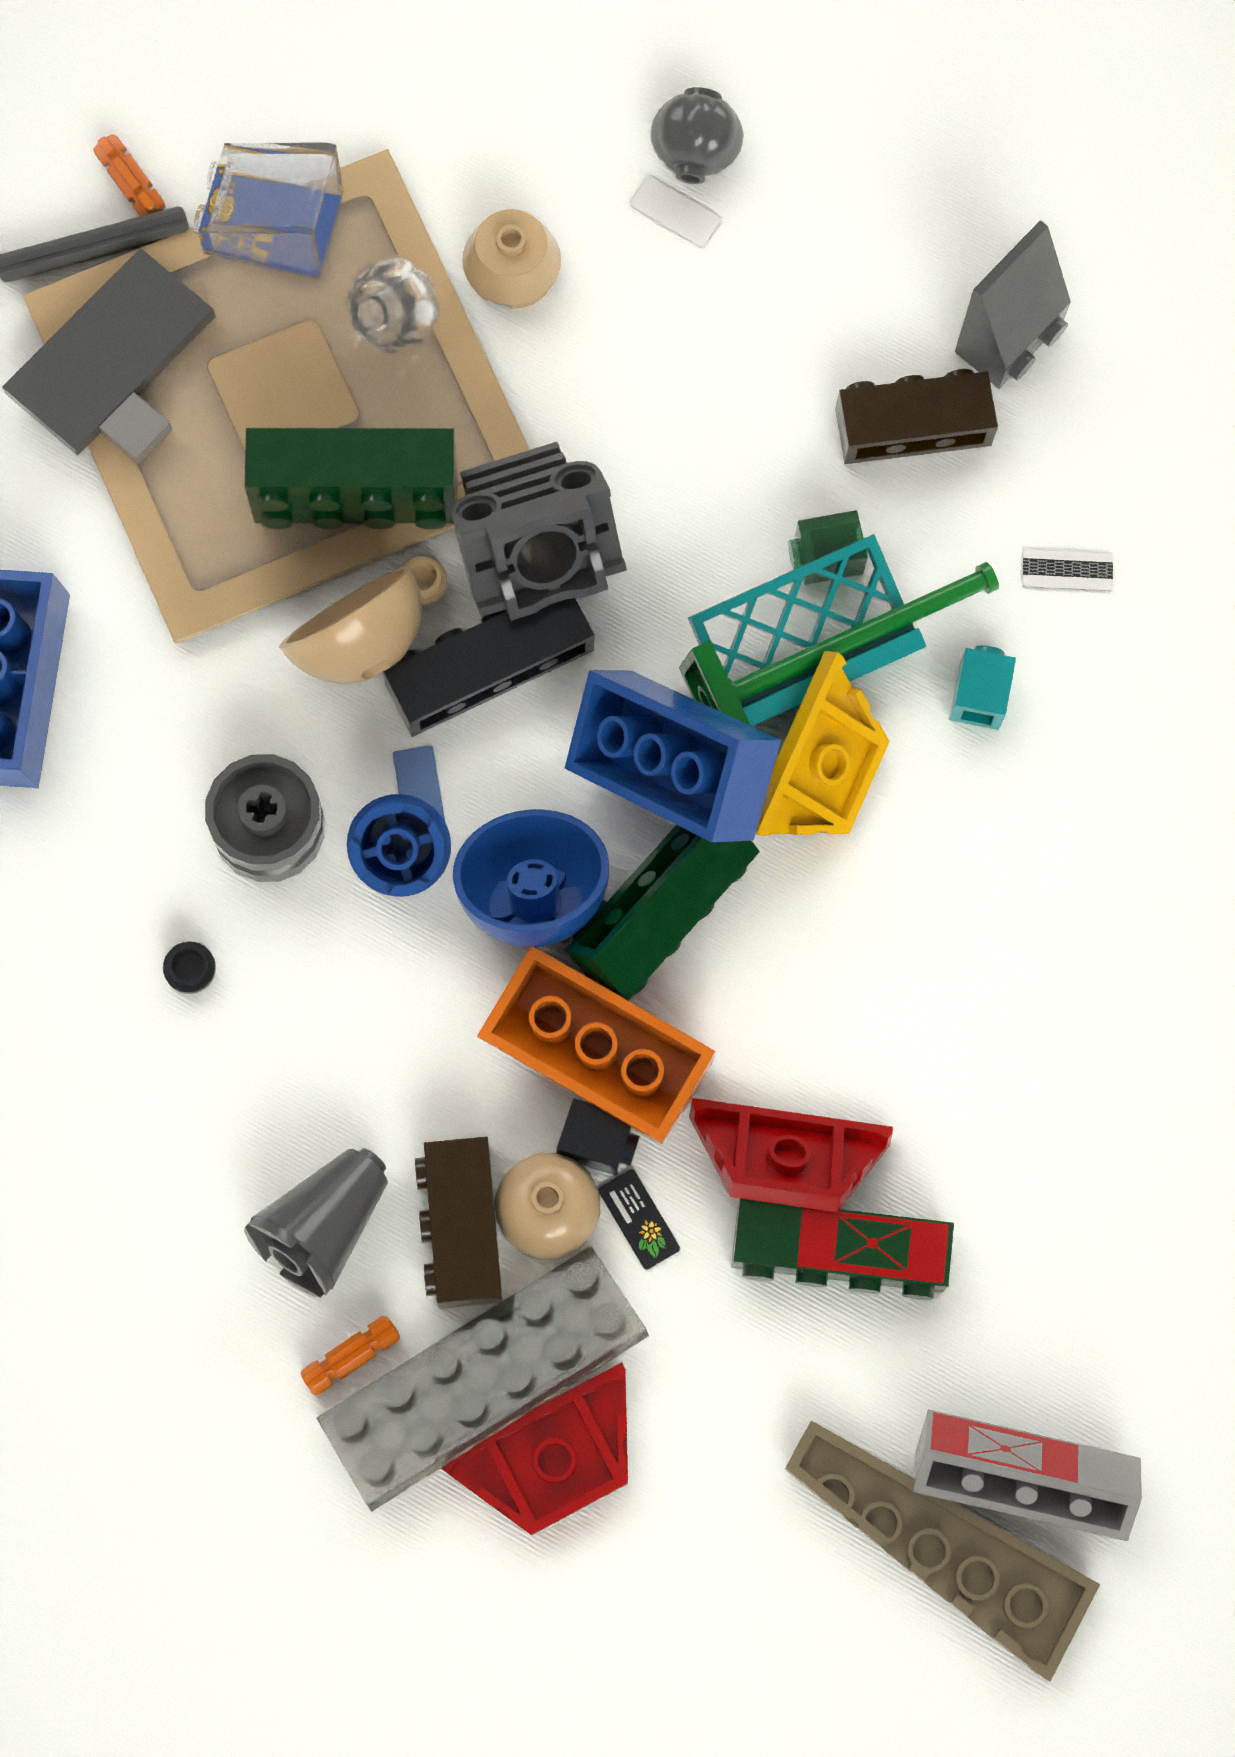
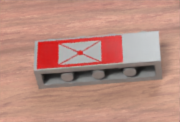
M928 1409L916 1449L913 1492L1128 1541L1142 1501L1141 1458Z

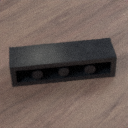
M576 598L558 601L534 614L512 621L506 609L483 616L480 624L465 631L461 628L449 630L435 640V645L419 653L416 650H408L399 662L383 671L385 686L411 737L593 652L595 634Z

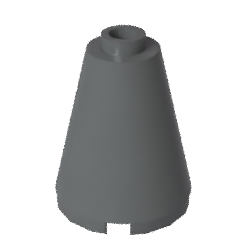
M362 1148L360 1152L355 1149H347L254 1215L244 1227L247 1240L265 1262L272 1255L284 1267L279 1275L289 1283L314 1297L321 1298L324 1294L327 1295L334 1288L388 1184L387 1177L384 1174L386 1165L375 1153L366 1148Z

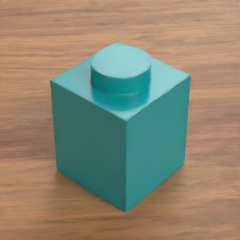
M980 645L974 649L965 648L959 664L949 720L999 730L1006 716L1016 657L1006 656L1003 650L993 646Z

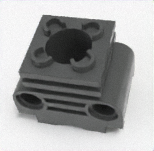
M557 441L460 472L466 496L454 503L451 508V516L471 594L481 617L505 609L511 621L528 616L558 601L583 598L609 590L606 577L627 571L611 505L610 488L601 470L595 464L588 461L566 463V458L563 452H561Z

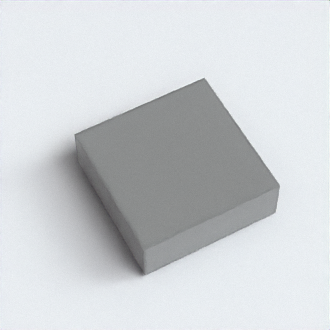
M133 392L99 426L102 435L138 465L172 431V426L168 420Z

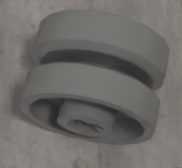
M274 754L249 755L230 763L213 780L206 796L205 822L221 859L236 874L256 882H280L301 873L316 858L325 838V816L311 777L295 762ZM263 816H266L264 823H258Z

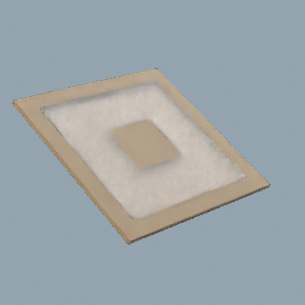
M389 149L299 184L301 186L343 191L319 280L206 246L214 219L191 227L184 233L169 236L141 247V249L211 306L216 317L138 395L171 423L172 431L138 465L101 433L88 447L174 644H178L454 528L453 523H446L443 528L423 529L417 527L415 523H395L392 528L372 529L366 527L364 523H344L342 527L337 529H322L314 526L313 523H293L291 527L286 529H271L263 526L262 523H254L244 487L246 428H454L457 457V501L466 496L460 475L461 471L530 450ZM139 249L22 295L43 344Z

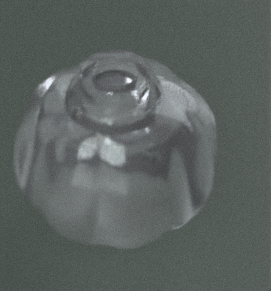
M398 257L388 258L384 261H374L363 266L356 274L354 284L349 289L346 298L347 310L351 317V325L354 332L361 339L369 342L374 349L383 353L393 354L401 350H411L421 346L429 338L432 326L437 322L440 312V305L435 294V285L432 278L426 272L419 270L414 263Z

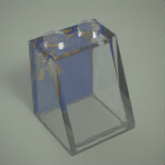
M327 142L224 143L219 161L212 160L208 169L206 185L210 192L206 205L199 204L194 218L193 230L195 234H199L203 253L319 280L344 192L336 144Z

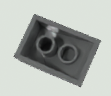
M1040 220L973 289L954 351L976 371H988L990 382L998 389L1011 377L1016 381L1021 379L1036 360V357L1033 355L1034 352L1043 343L1048 347L1052 346L1068 327V323L1064 319L1071 300L1049 227Z

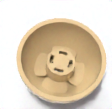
M403 566L388 572L336 601L287 636L279 645L280 650L293 665L304 673L330 683H360L389 669L404 657L420 626L421 594L411 567Z

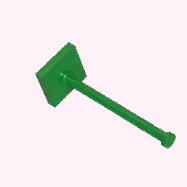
M988 562L981 563L975 567V572L733 682L728 678L710 640L692 648L678 668L694 700L750 725L742 708L741 701L818 666L824 651L838 652L843 655L979 592L985 591L987 594H990L999 589V582L992 566Z

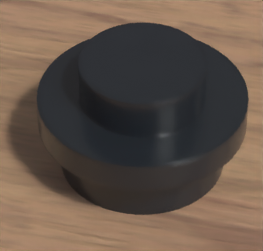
M188 941L177 944L170 949L163 962V974L166 981L174 990L183 994H195L203 991L211 984L216 973V962L212 953L207 947L197 942Z

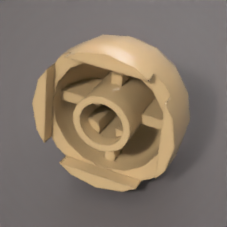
M535 1153L516 1162L502 1177L495 1196L496 1221L505 1240L520 1252L538 1260L562 1259L579 1251L593 1235L600 1218V1192L591 1173L575 1159L558 1153Z

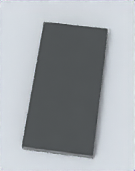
M140 248L2 386V389L10 399L78 456L101 433L99 426L133 392L139 395L216 317L214 309Z

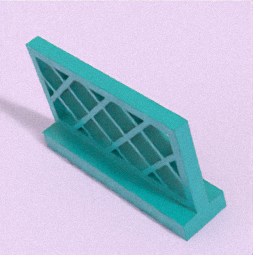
M872 534L687 617L699 645L709 640L711 641L703 622L721 614L740 622L730 649L712 643L716 652L727 655L723 668L728 676L734 659L760 669L771 665L781 638L805 648L817 644L826 618L852 628L863 623L872 597L889 603L891 609L903 605L904 602L876 536ZM865 549L874 567L868 586L842 577L849 557ZM838 562L835 573L823 569ZM815 573L832 580L822 607L796 598L803 578L809 574ZM878 581H880L885 594L875 590ZM793 582L789 594L776 590ZM839 584L865 593L855 620L829 611ZM770 594L786 601L776 628L750 618L758 597ZM747 603L743 615L730 611ZM793 604L819 614L809 641L783 632ZM913 623L843 654L842 656L847 664L842 669L849 682L919 651L927 647L920 629L914 628ZM747 625L773 635L763 662L737 653ZM818 666L742 700V708L750 725L754 726L800 705Z

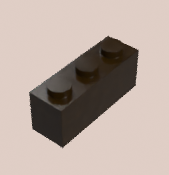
M957 369L947 373L944 377L924 379L921 375H909L896 380L895 383L875 385L871 381H860L850 384L846 389L839 390L835 407L844 465L992 446L998 429L988 371L974 373L971 369Z
M488 1136L423 1142L425 1157L415 1158L417 1190L427 1189L429 1210L419 1211L422 1243L432 1242L434 1262L424 1264L426 1296H436L439 1309L503 1303Z

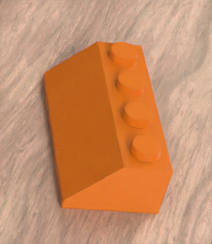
M530 946L477 1035V1038L660 1144H663L687 1108L714 1062L716 1052L534 946Z

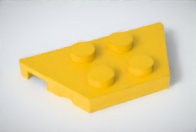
M824 651L776 759L756 835L850 834L890 741L880 722L872 717L870 704L862 690L853 688L842 669L847 663L838 652Z

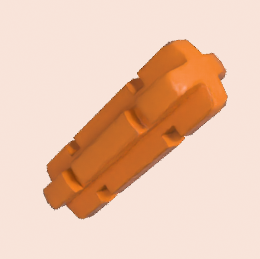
M114 134L101 137L98 140V144L93 148L94 154L104 167L109 165V168L106 170L129 202L135 201L132 207L139 217L164 210L166 207L164 199L155 188L150 190V187L153 186L151 181L130 153L124 154L127 148L119 137Z
M387 1316L379 1317L367 1325L368 1331L363 1334L361 1331H358L324 1354L325 1360L320 1363L318 1360H315L302 1369L300 1373L301 1378L310 1392L314 1395H320L334 1385L332 1383L334 1379L339 1377L342 1380L376 1357L375 1352L382 1348L385 1351L398 1342L400 1335L390 1318Z

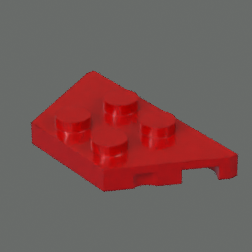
M692 1098L689 1119L730 1197L830 1212L839 1211L890 1147L893 1135L892 1126Z
M621 1362L440 1458L437 1460L440 1469L531 1536L628 1485L626 1369Z

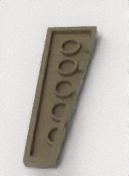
M811 1420L784 1470L1036 1675L1047 1682H1051L1100 1584L954 1501L913 1492L914 1478Z

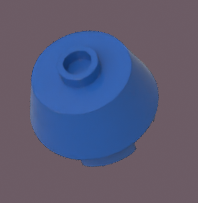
M391 794L372 800L354 817L347 835V854L354 872L368 887L384 895L405 897L425 891L442 876L450 859L451 838L444 819L430 804L411 795Z

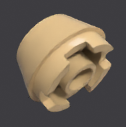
M506 209L495 212L487 217L472 232L463 250L462 263L468 282L483 300H489L501 305H509L512 309H520L541 300L553 286L561 268V253L555 237L539 220L527 212Z

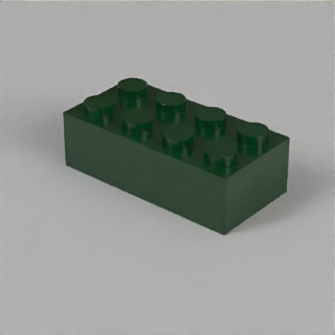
M246 428L244 487L254 523H262L263 526L271 529H286L291 527L293 523H313L314 526L322 529H337L342 527L344 523H364L366 527L372 529L392 528L395 523H415L417 527L423 529L443 528L446 523H453L451 508L457 502V457L454 428Z

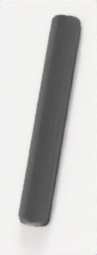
M177 206L0 254V279L3 282H11L148 245L166 237L184 233L189 229L186 213L182 207Z

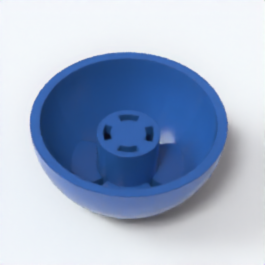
M545 809L515 811L485 823L465 840L456 855L453 866L455 892L464 912L480 930L497 941L523 948H530V946L538 948L557 944L580 931L598 911L604 899L609 880L608 853L598 834L586 823L571 815Z

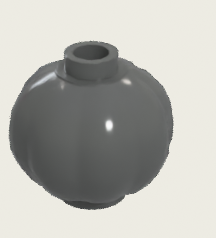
M702 87L688 88L684 91V94L676 95L666 102L652 120L650 130L651 143L659 159L667 167L676 171L677 180L688 184H702L705 182V176L718 174L730 166L739 155L744 138L742 124L736 112L727 102L722 100L720 93Z

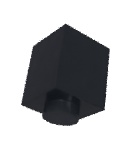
M573 1098L556 1153L575 1159L583 1166L617 1177L621 1163L631 1166L640 1135L631 1133L633 1127L595 1105Z

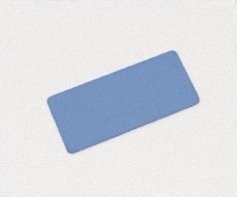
M424 746L394 751L393 760L399 794L411 795L424 800L434 807L445 821L433 747Z

